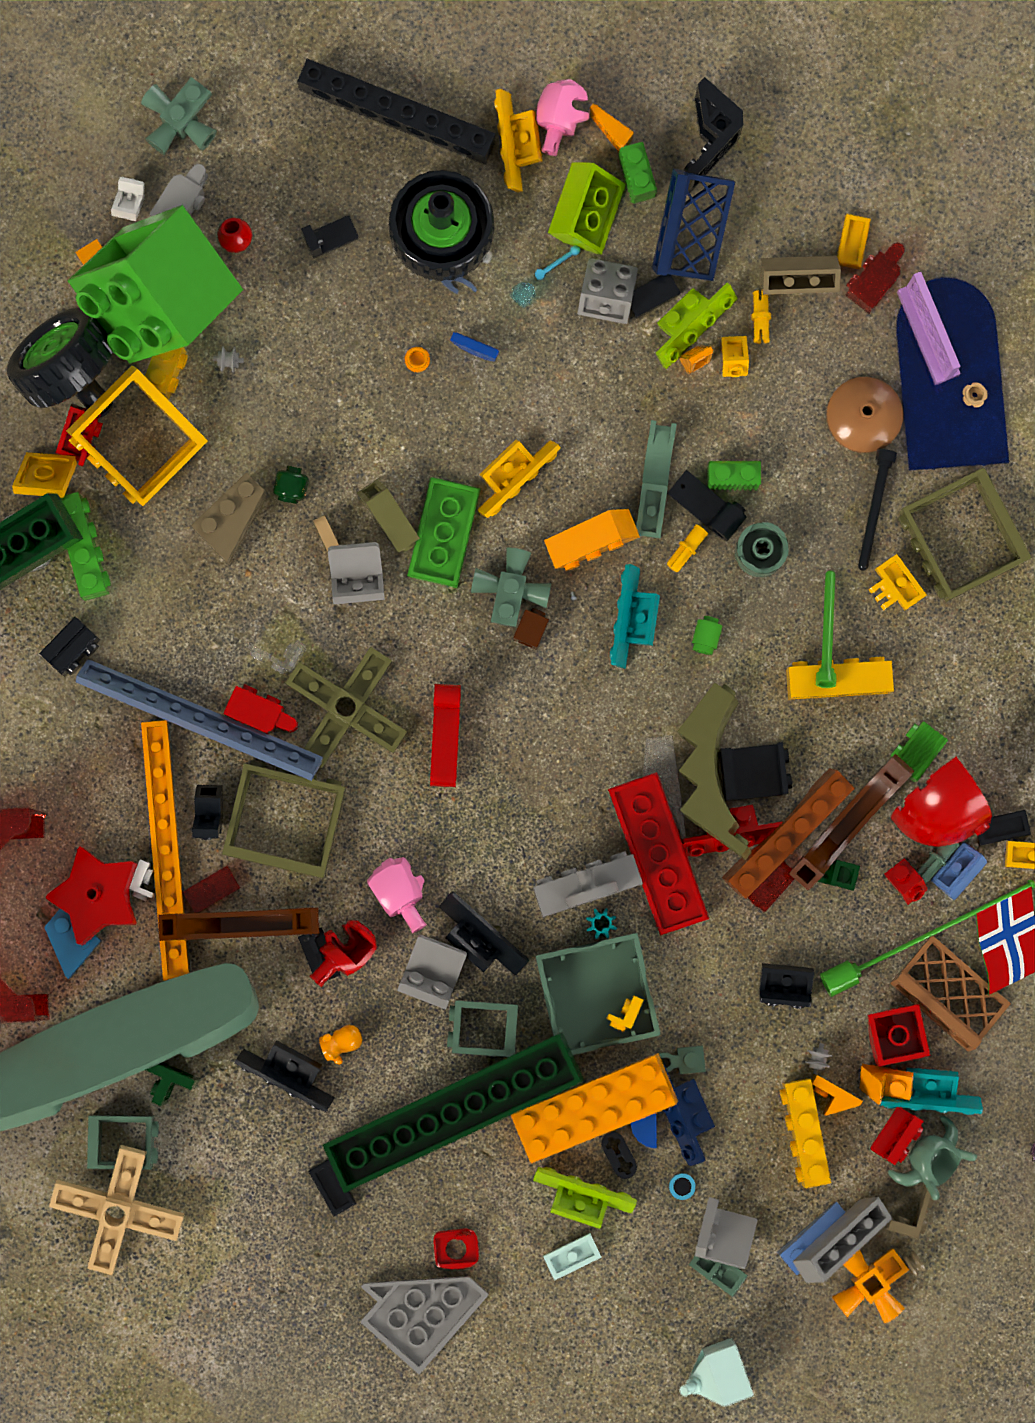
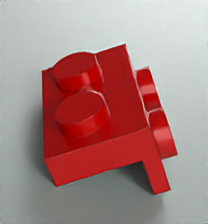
M71 404L56 453L76 456V460L79 461L78 465L83 467L90 454L84 448L79 451L69 442L72 436L67 430L88 409ZM101 413L80 433L90 444H92L94 437L98 438L103 426V423L99 422Z
M896 1107L870 1146V1149L893 1165H896L897 1162L902 1163L909 1153L907 1147L911 1140L916 1141L924 1129L921 1125L924 1121L903 1108Z

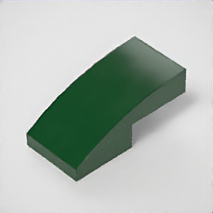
M836 859L818 882L854 891L860 866Z

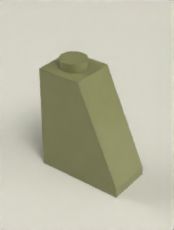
M376 479L357 492L369 513L398 553L408 551L415 546V541L420 538L387 487Z

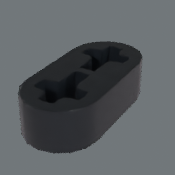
M611 1131L606 1133L601 1140V1145L615 1174L622 1179L631 1178L637 1171V1164L624 1138L618 1132ZM611 1136L614 1139H620V1142L617 1144L620 1150L618 1154H615L612 1148H606V1144L609 1143L608 1138ZM623 1156L626 1163H632L628 1174L624 1171H618V1168L621 1166L618 1157Z

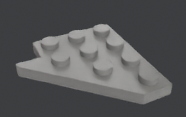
M470 1276L363 1283L361 1287L377 1302L360 1322L415 1372L420 1374L486 1299L489 1293Z

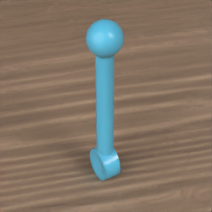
M572 246L570 251L543 270H536V279L542 280L547 272L572 255H578L580 247Z

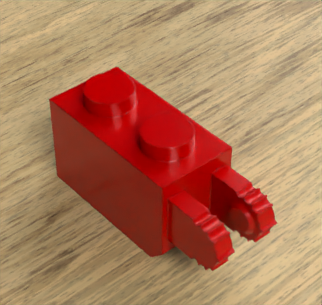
M245 684L242 688L235 686L223 714L266 734L275 732L276 727L290 733H294L298 729L297 720L284 713L285 708L280 705L281 700L267 695L266 699L256 695L257 689Z

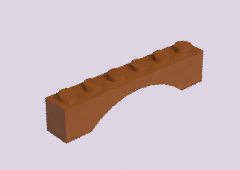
M829 768L811 786L808 793L793 812L765 840L751 850L752 853L746 860L743 858L739 859L722 879L739 896L747 899L855 788L838 770Z

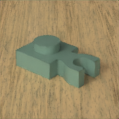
M702 1045L677 1048V1055H671L666 1052L659 1053L660 1058L666 1057L670 1060V1065L666 1067L667 1072L672 1071L674 1068H679V1074L706 1072Z

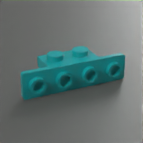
M625 564V570L621 575L622 590L617 601L618 618L613 629L615 635L614 645L610 650L611 665L623 669L626 668L629 644L653 646L660 595L656 593L637 592L640 568L632 564Z
M906 1067L907 1072L914 1073L911 1099L904 1100L884 1096L881 1104H878L886 1108L903 1107L915 1111L927 1109L936 1110L940 1113H947L949 1111L961 1112L965 1115L983 1113L981 1097L956 1095L959 1074L956 1071Z

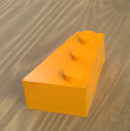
M617 509L599 514L545 539L544 542L555 569L565 568L566 571L579 567V562L583 560H594L602 556L601 553L608 550H616L624 546L625 543L635 540L640 536L629 509Z

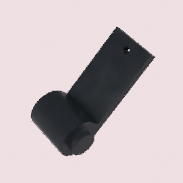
M688 470L684 471L667 492L671 498L726 542H728L747 518L744 514L746 509L736 501L733 503L725 502Z

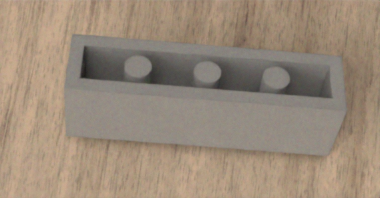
M879 1197L862 1198L795 1258L793 1263L806 1283L825 1282L878 1233L892 1217Z

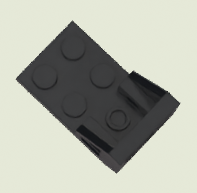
M704 77L698 83L694 100L700 138L706 144L700 151L702 154L696 161L693 158L684 168L685 172L707 175L740 139L744 125L743 110ZM690 180L688 187L689 193L700 183V181Z

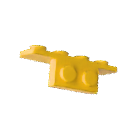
M502 89L495 90L496 98L494 105L499 117L497 129L502 141L500 153L505 165L504 182L508 189L521 192L523 187L520 167L542 162L539 129L536 119L537 113L530 110L513 115L511 94Z
M515 440L479 474L495 493L477 511L486 518L496 515L502 509V504L508 499L515 497L520 492V487L526 481L534 479L538 475L539 469L545 463H550L556 458L557 452L561 447L550 440L532 456L520 441Z

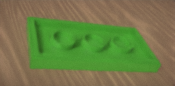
M430 477L417 532L420 539L415 541L416 544L413 549L407 577L458 588L480 488Z

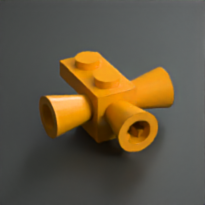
M893 1248L869 1266L860 1249L843 1264L854 1275L851 1280L855 1285L831 1297L847 1318L864 1298L870 1304L875 1303L884 1324L890 1322L904 1311L905 1307L887 1292L891 1289L890 1284L909 1271Z

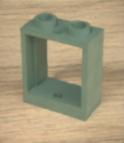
M456 1000L455 1006L450 1005L449 1021H454L453 1032L448 1031L447 1047H452V1053L502 1057L514 1055L518 1004ZM462 1008L507 1011L504 1050L459 1047Z
M92 1114L88 1116L87 1169L115 1168L116 1161H101L102 1122L146 1123L145 1151L147 1153L142 1170H151L153 1164H157L158 1148H154V1137H158L159 1122L155 1121V1115Z

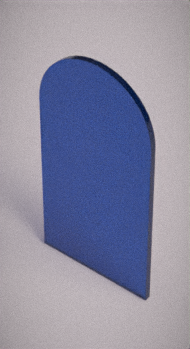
M944 277L926 281V285L959 361V371L961 374L935 385L901 304L896 319V338L908 470H935L1009 463L997 324L994 310L985 295L968 282ZM977 382L984 386L988 396L982 406L973 407V405L968 406L965 404L962 392L966 385ZM973 393L972 396L977 397V394Z

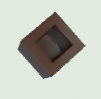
M532 608L531 611L525 609L513 641L537 650L549 623V619L545 618L546 613Z

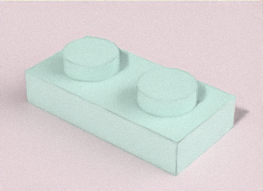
M590 1233L543 1255L554 1280L602 1258Z

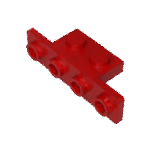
M753 804L729 809L740 826L733 836L738 833L749 842L748 847L760 844L783 822L758 825ZM707 832L706 835L682 839L687 856L697 857L705 853L725 852L729 849Z

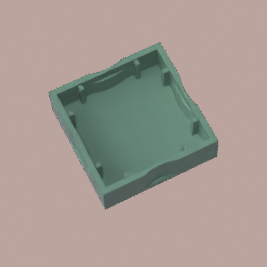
M638 933L535 956L553 1036L562 1032L573 1055L661 1035L653 999L647 983L646 968ZM633 996L643 999L631 1029L626 1027L623 1032L610 1026L611 1020L607 1019L608 1014L624 1019L625 1015L621 1013L626 999L632 1000Z

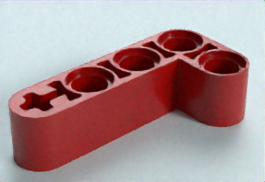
M434 685L430 786L456 788L461 685Z

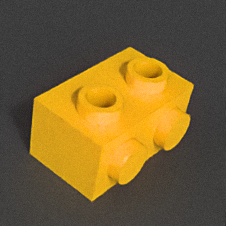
M184 347L153 356L145 374V377L168 400L171 393H175L179 383V379H177L180 369H184L188 359Z

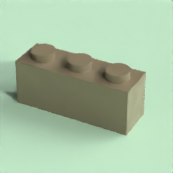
M837 256L761 258L760 284L763 295L840 292L841 268Z

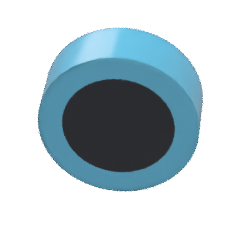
M686 1173L674 1175L669 1182L671 1194L679 1200H686L695 1192V1182Z

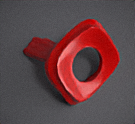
M462 1228L435 1233L433 1239L434 1254L438 1267L464 1269L477 1264L479 1260L478 1239L473 1230ZM452 1239L461 1240L466 1245V1253L460 1259H452L446 1252V1245Z

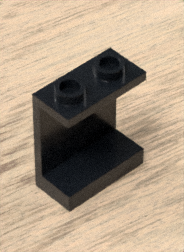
M783 742L773 745L734 749L730 747L719 750L725 801L782 796L789 794L788 789H792L791 774H786L785 763H789L788 748H783Z

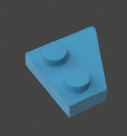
M59 909L44 927L64 975L68 979L74 975L102 941L95 935L85 945L77 944L70 916L62 909Z

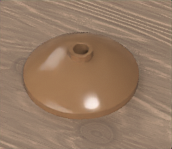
M857 377L840 385L831 396L827 406V424L833 437L845 448L859 453H871L877 451V449L885 448L898 435L903 422V407L897 393L887 383L872 377ZM863 408H870L871 415H865Z

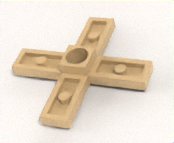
M121 1145L108 1193L57 1179L49 1207L99 1220V1227L87 1269L113 1275L126 1228L177 1241L184 1213L134 1200L146 1151ZM111 1206H118L124 1211L125 1216L114 1218L108 1213L107 1209Z

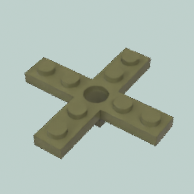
M372 647L369 648L343 689L300 662L285 683L328 711L304 747L305 750L323 757L321 769H323L350 726L393 754L407 734L406 730L365 704L393 662ZM344 698H349L355 702V711L350 716H342L337 711L338 702Z

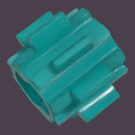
M605 908L603 914H599L598 910L594 909L595 917H586V920L591 922V927L587 931L594 930L596 932L595 939H598L602 933L608 939V931L610 929L617 930V927L613 926L611 922L617 917H609L607 915L608 908ZM604 916L607 918L609 926L598 931L594 926V921Z

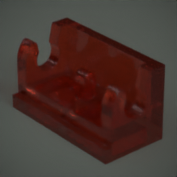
M783 861L747 900L761 913H765L794 881V878L789 874L793 868H790Z

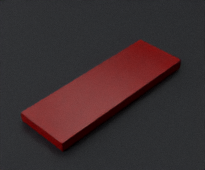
M658 772L609 788L610 797L630 853L634 856L643 883L642 886L660 936L708 920L709 915Z

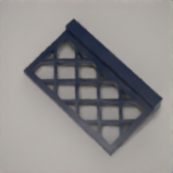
M673 168L652 269L656 274L664 276L671 274L709 281L714 280L734 191V180L688 173ZM690 180L700 181L704 189L692 197L688 191ZM719 184L726 185V195L716 201L710 190ZM708 193L714 203L701 211L695 201ZM693 203L699 214L686 222L682 216L683 210ZM717 207L721 217L718 222L711 226L705 215ZM703 218L709 228L696 236L690 226ZM687 228L693 239L681 247L677 241L678 234ZM712 232L716 238L715 244L705 250L699 240ZM697 242L703 253L690 261L684 251ZM682 253L688 263L680 269L671 268L673 259ZM705 257L710 262L708 274L698 272L694 267L696 263Z

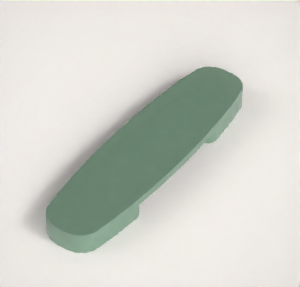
M229 963L200 969L95 1007L0 1052V1131L53 1116L61 1110L64 1102L123 1080L177 1054L187 1058L193 1057L248 1027L257 1017L259 1010L258 997L248 976L242 968Z

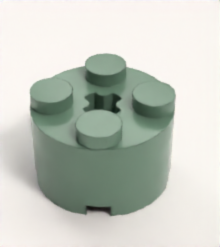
M769 522L748 526L741 533L735 546V559L740 568L751 576L761 578L777 572L786 561L789 553L785 533L778 526ZM766 546V553L762 555L757 553V547Z

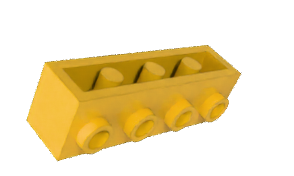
M805 1078L782 1083L783 1089L780 1090L782 1105H787L788 1115H785L787 1130L792 1131L793 1141H790L792 1156L797 1157L798 1167H795L797 1182H802L804 1188L831 1184L811 1079Z

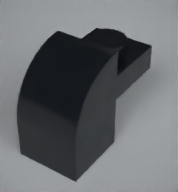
M197 785L194 796L195 817L192 826V838H200L202 840L218 839L219 834L222 833L223 785Z

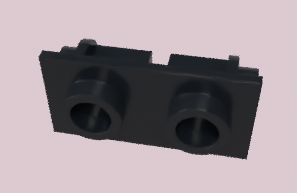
M322 927L319 928V934L298 936L312 973L325 961V956L319 950L326 944ZM336 971L328 980L341 976L340 971Z

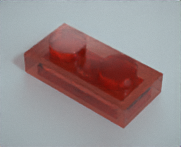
M227 865L184 890L183 894L194 913H199L241 887Z

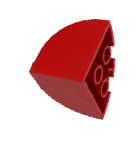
M957 756L929 776L930 778L926 781V787L922 790L919 786L916 787L905 798V806L902 808L899 805L891 815L893 822L907 837L923 845L934 847L960 843L975 833L979 836L990 828L988 824L992 819L990 807L983 793Z

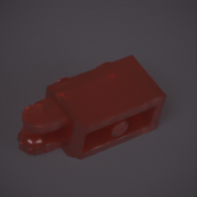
M896 242L889 247L885 254L881 251L875 257L871 254L862 265L865 270L861 275L855 274L846 286L849 289L845 296L870 314L900 276L901 270L897 263L901 260V257L904 255L903 253H905L904 246Z

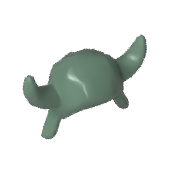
M940 1116V1120L945 1127L943 1138L937 1135L924 1136L912 1147L909 1154L911 1171L899 1173L892 1169L888 1170L889 1176L898 1184L908 1187L915 1186L921 1182L924 1183L933 1200L940 1198L936 1187L941 1186L952 1176L961 1159L967 1161H975L977 1159V1154L956 1148L958 1130L954 1123L945 1116Z

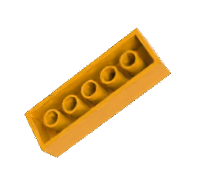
M656 1053L553 1095L511 1115L528 1159L530 1163H534L677 1104L678 1099L659 1053Z

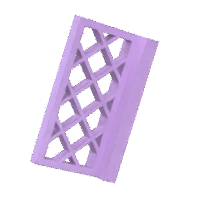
M918 272L912 276L906 287L897 291V294L934 383L937 385L961 374L959 371L960 364L921 272Z

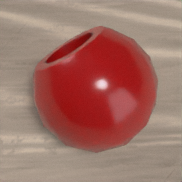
M229 218L224 220L219 226L217 239L221 247L227 252L239 253L246 250L251 244L252 229L241 218Z

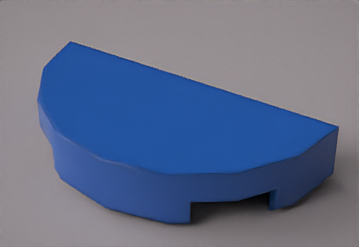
M454 332L450 339L453 344L462 350L484 360L496 361L499 354L498 349L457 332Z
M656 1113L630 1123L632 1133L640 1143L646 1147L657 1149Z

